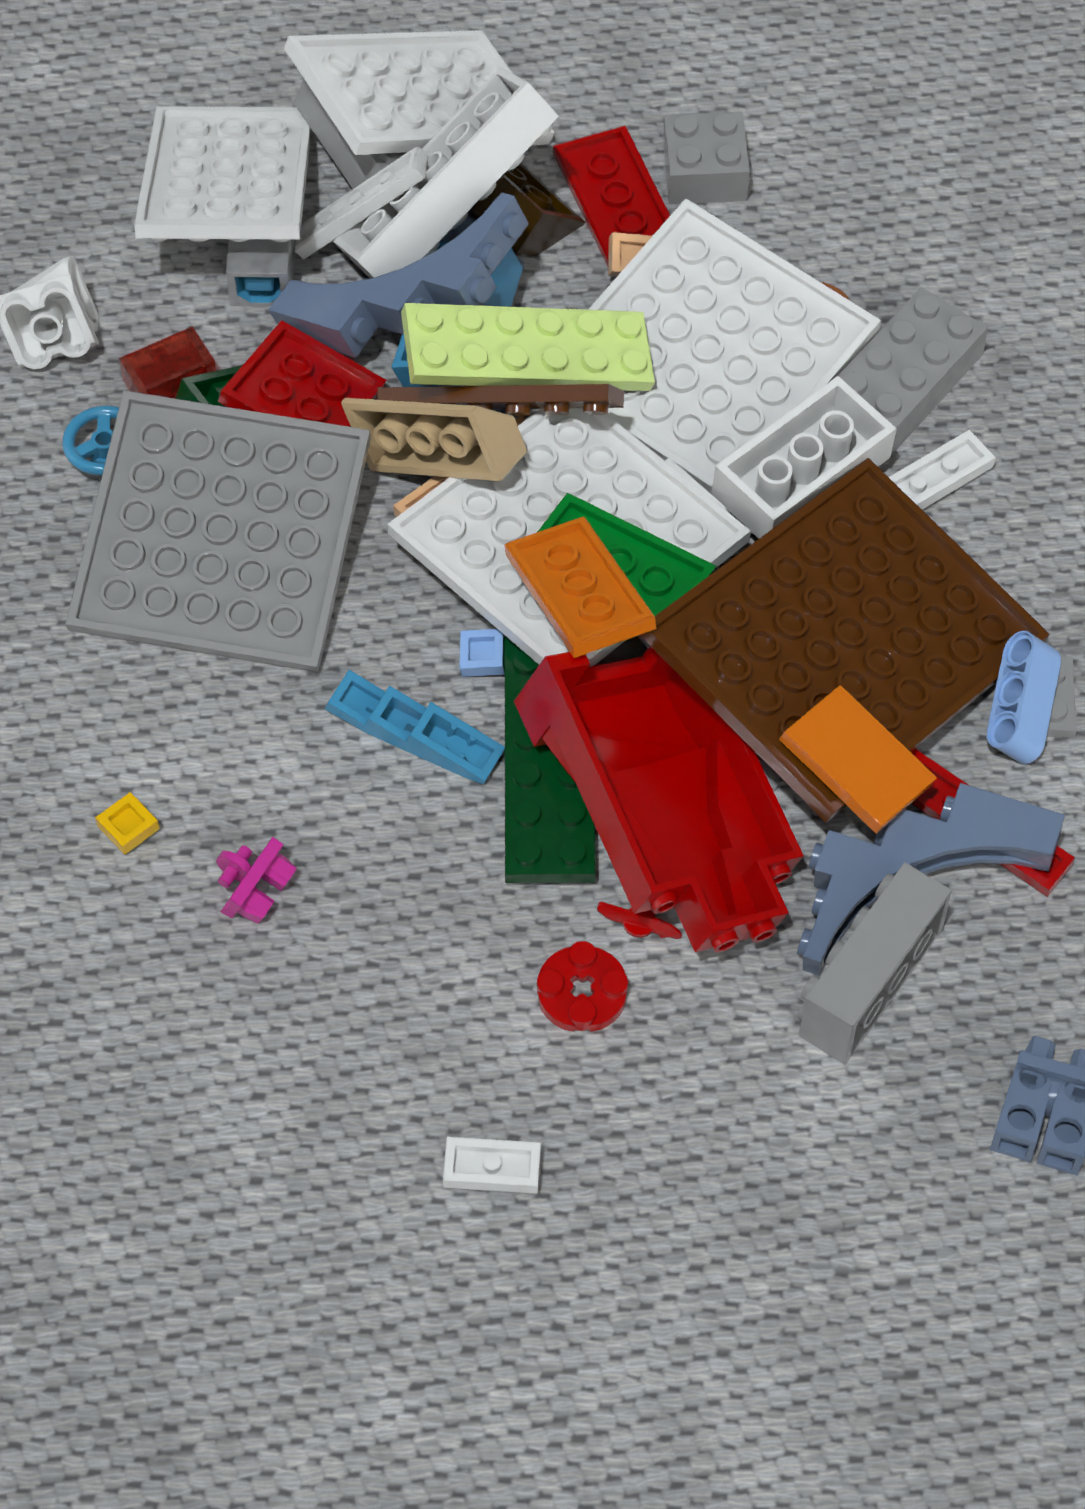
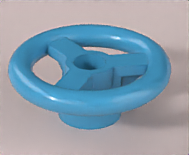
M92 407L79 413L69 422L63 434L62 447L65 456L74 467L92 475L103 474L113 434L111 418H117L119 407ZM97 419V431L92 434L91 439L75 447V437L78 431L88 422ZM86 457L91 458L92 462L86 460L85 458H86Z

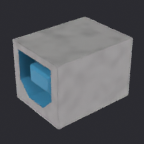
M249 239L245 242L229 240L226 277L230 306L270 307L289 281L293 280L295 240L287 242H274L270 239Z

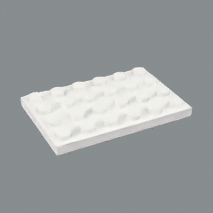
M482 30L288 36L284 46V50L355 155L409 152L418 146L422 149L500 67L511 72ZM551 129L545 138L534 142L532 145L550 144L555 134L554 130Z
M156 106L134 222L135 238L148 239L155 242L167 239H189L194 242H202L208 239H229L234 242H245L249 239H270L274 242L300 240L312 129L297 107Z

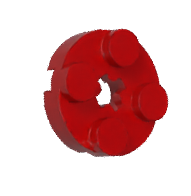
M578 941L572 944L571 947L557 951L542 965L536 981L539 1006L545 1017L563 1030L572 1032L574 1030L599 1031L611 1025L623 1012L628 992V978L624 968L613 955L601 948L594 947L590 942ZM577 980L580 982H585L586 980L591 982L590 990L593 994L589 997L583 993L577 997L572 994L574 991L573 982Z

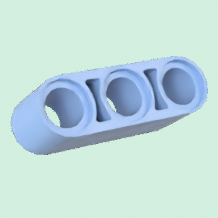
M1028 631L1015 633L1004 647L987 728L988 743L1021 764L1033 762L1043 751L1061 666L1059 651Z

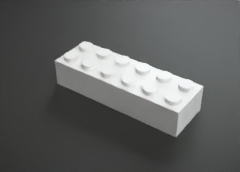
M500 67L422 148L428 155L425 179L338 236L333 242L369 278L404 268L432 254L437 250L440 244L439 241L448 231L456 229L465 221L468 211L478 200L485 199L493 192L498 179L506 171L513 170L521 163L524 158V152L534 142L542 140L549 134L552 129V123L559 117L558 114L529 82Z

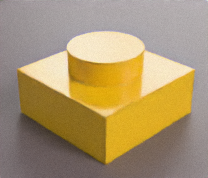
M131 792L95 817L97 827L124 855L160 829L158 820Z

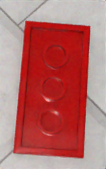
M626 125L553 145L552 153L607 267L609 236L613 232L653 236L671 216Z

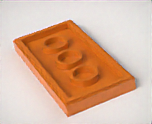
M580 517L504 544L507 558L573 658L656 629L655 616L585 517Z

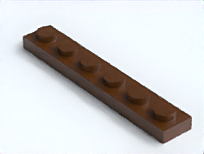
M610 384L378 387L377 400L471 405L490 410L505 409V414L514 416H528L531 413V409H544V413L548 415H569V408H583V413L590 415H607L609 408L624 407V391Z

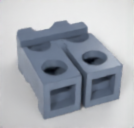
M1033 1036L1026 1050H1020L990 1150L1031 1162L1043 1118L1048 1116L1049 1119L1036 1164L1078 1176L1085 1157V1050H1074L1070 1064L1052 1059L1056 1044L1049 1039Z

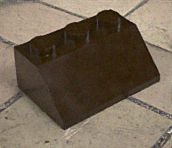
M522 163L513 170L506 171L496 182L493 192L485 199L478 200L471 208L477 215V220L501 193L515 197L529 223L511 247L517 256H522V254L537 256L586 223L585 220Z

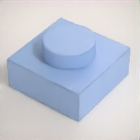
M498 629L460 631L459 669L462 677L505 675V635Z

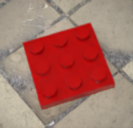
M281 320L220 392L218 402L229 408L351 427L341 402L345 398L376 400L378 387H385L387 380Z

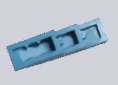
M351 670L347 671L325 707V710L373 737L481 784H484L505 749L500 743L436 704L430 702L426 708L392 686H389L385 692Z

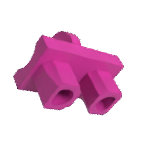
M272 837L252 866L247 861L253 852L247 846L242 845L237 853L222 851L216 863L223 873L219 877L218 883L225 888H229L234 879L240 881V884L220 913L230 918L239 913L257 924L260 923L275 900L255 887L257 882L262 878L279 891H282L297 869L285 856L279 853V850L284 845L282 842Z

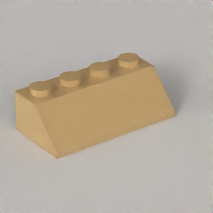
M345 398L341 402L351 427L370 430L371 441L366 459L370 471L501 481L527 452L514 416L479 406Z

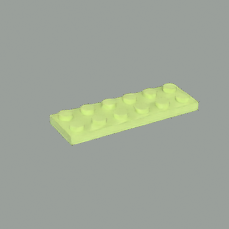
M405 303L401 311L410 384L464 386L610 384L621 390L650 391L655 383L643 312Z

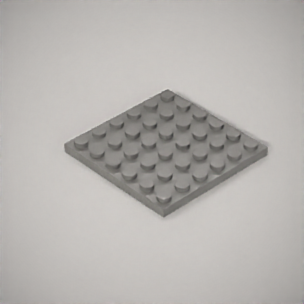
M123 390L65 623L67 629L319 672L371 441L370 430Z

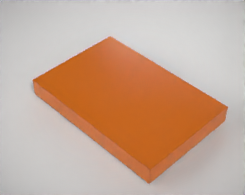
M841 685L784 731L779 739L876 834L926 791L937 778Z

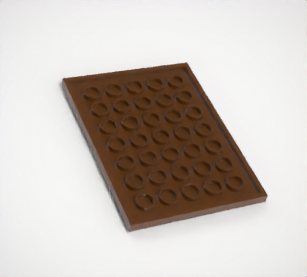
M867 458L655 616L656 629L640 636L827 823L847 805L779 740L784 731L841 685L910 752H913L997 682L1003 650L1011 636L1020 631H1028L1045 642L1050 634L873 461Z

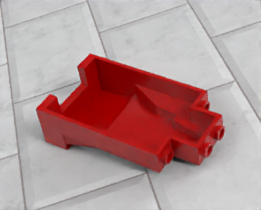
M649 646L642 657L589 667L590 662L586 654L573 658L570 652L545 656L514 700V703L533 746L546 744L575 781L634 914L653 910L655 914H659L675 908L694 952L713 948L714 952H722L732 948L739 941L751 938L753 943H757L776 934V927L789 914L776 884L791 877V870L804 855L755 751L651 646Z

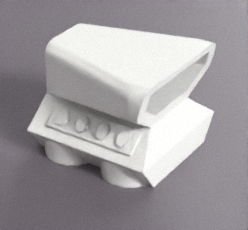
M73 256L61 259L10 293L0 295V326L18 366L41 369L47 366L51 359L64 355L72 358L80 357L86 354L90 347L100 345L95 334L98 329L99 315L76 259Z

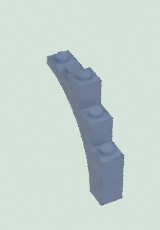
M501 193L481 217L459 236L432 254L404 268L371 279L343 284H312L290 280L268 311L277 325L283 320L333 350L356 358L378 327L404 335L401 311L405 303L484 306L497 288L491 274L529 223L515 197Z
M960 783L956 797L947 796L940 820L904 809L876 834L874 844L829 830L824 845L820 843L815 844L809 862V869L814 870V886L818 887L819 890L812 907V914L817 915L813 930L804 929L797 950V954L803 956V971L817 974L818 976L821 975L833 946L851 926L859 911L864 906L869 908L876 902L878 898L875 897V893L884 877L888 873L895 876L904 862L924 874H929L943 868L975 863L1016 864L1049 871L1062 832L1065 814Z

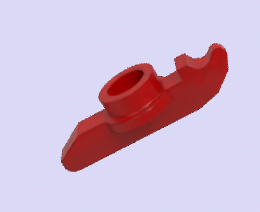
M601 901L598 903L597 911L610 920L622 923L625 931L633 937L641 938L651 933L659 934L661 938L671 937L680 939L682 937L679 929L666 921L655 918V914L651 910L634 914L632 907L625 909Z

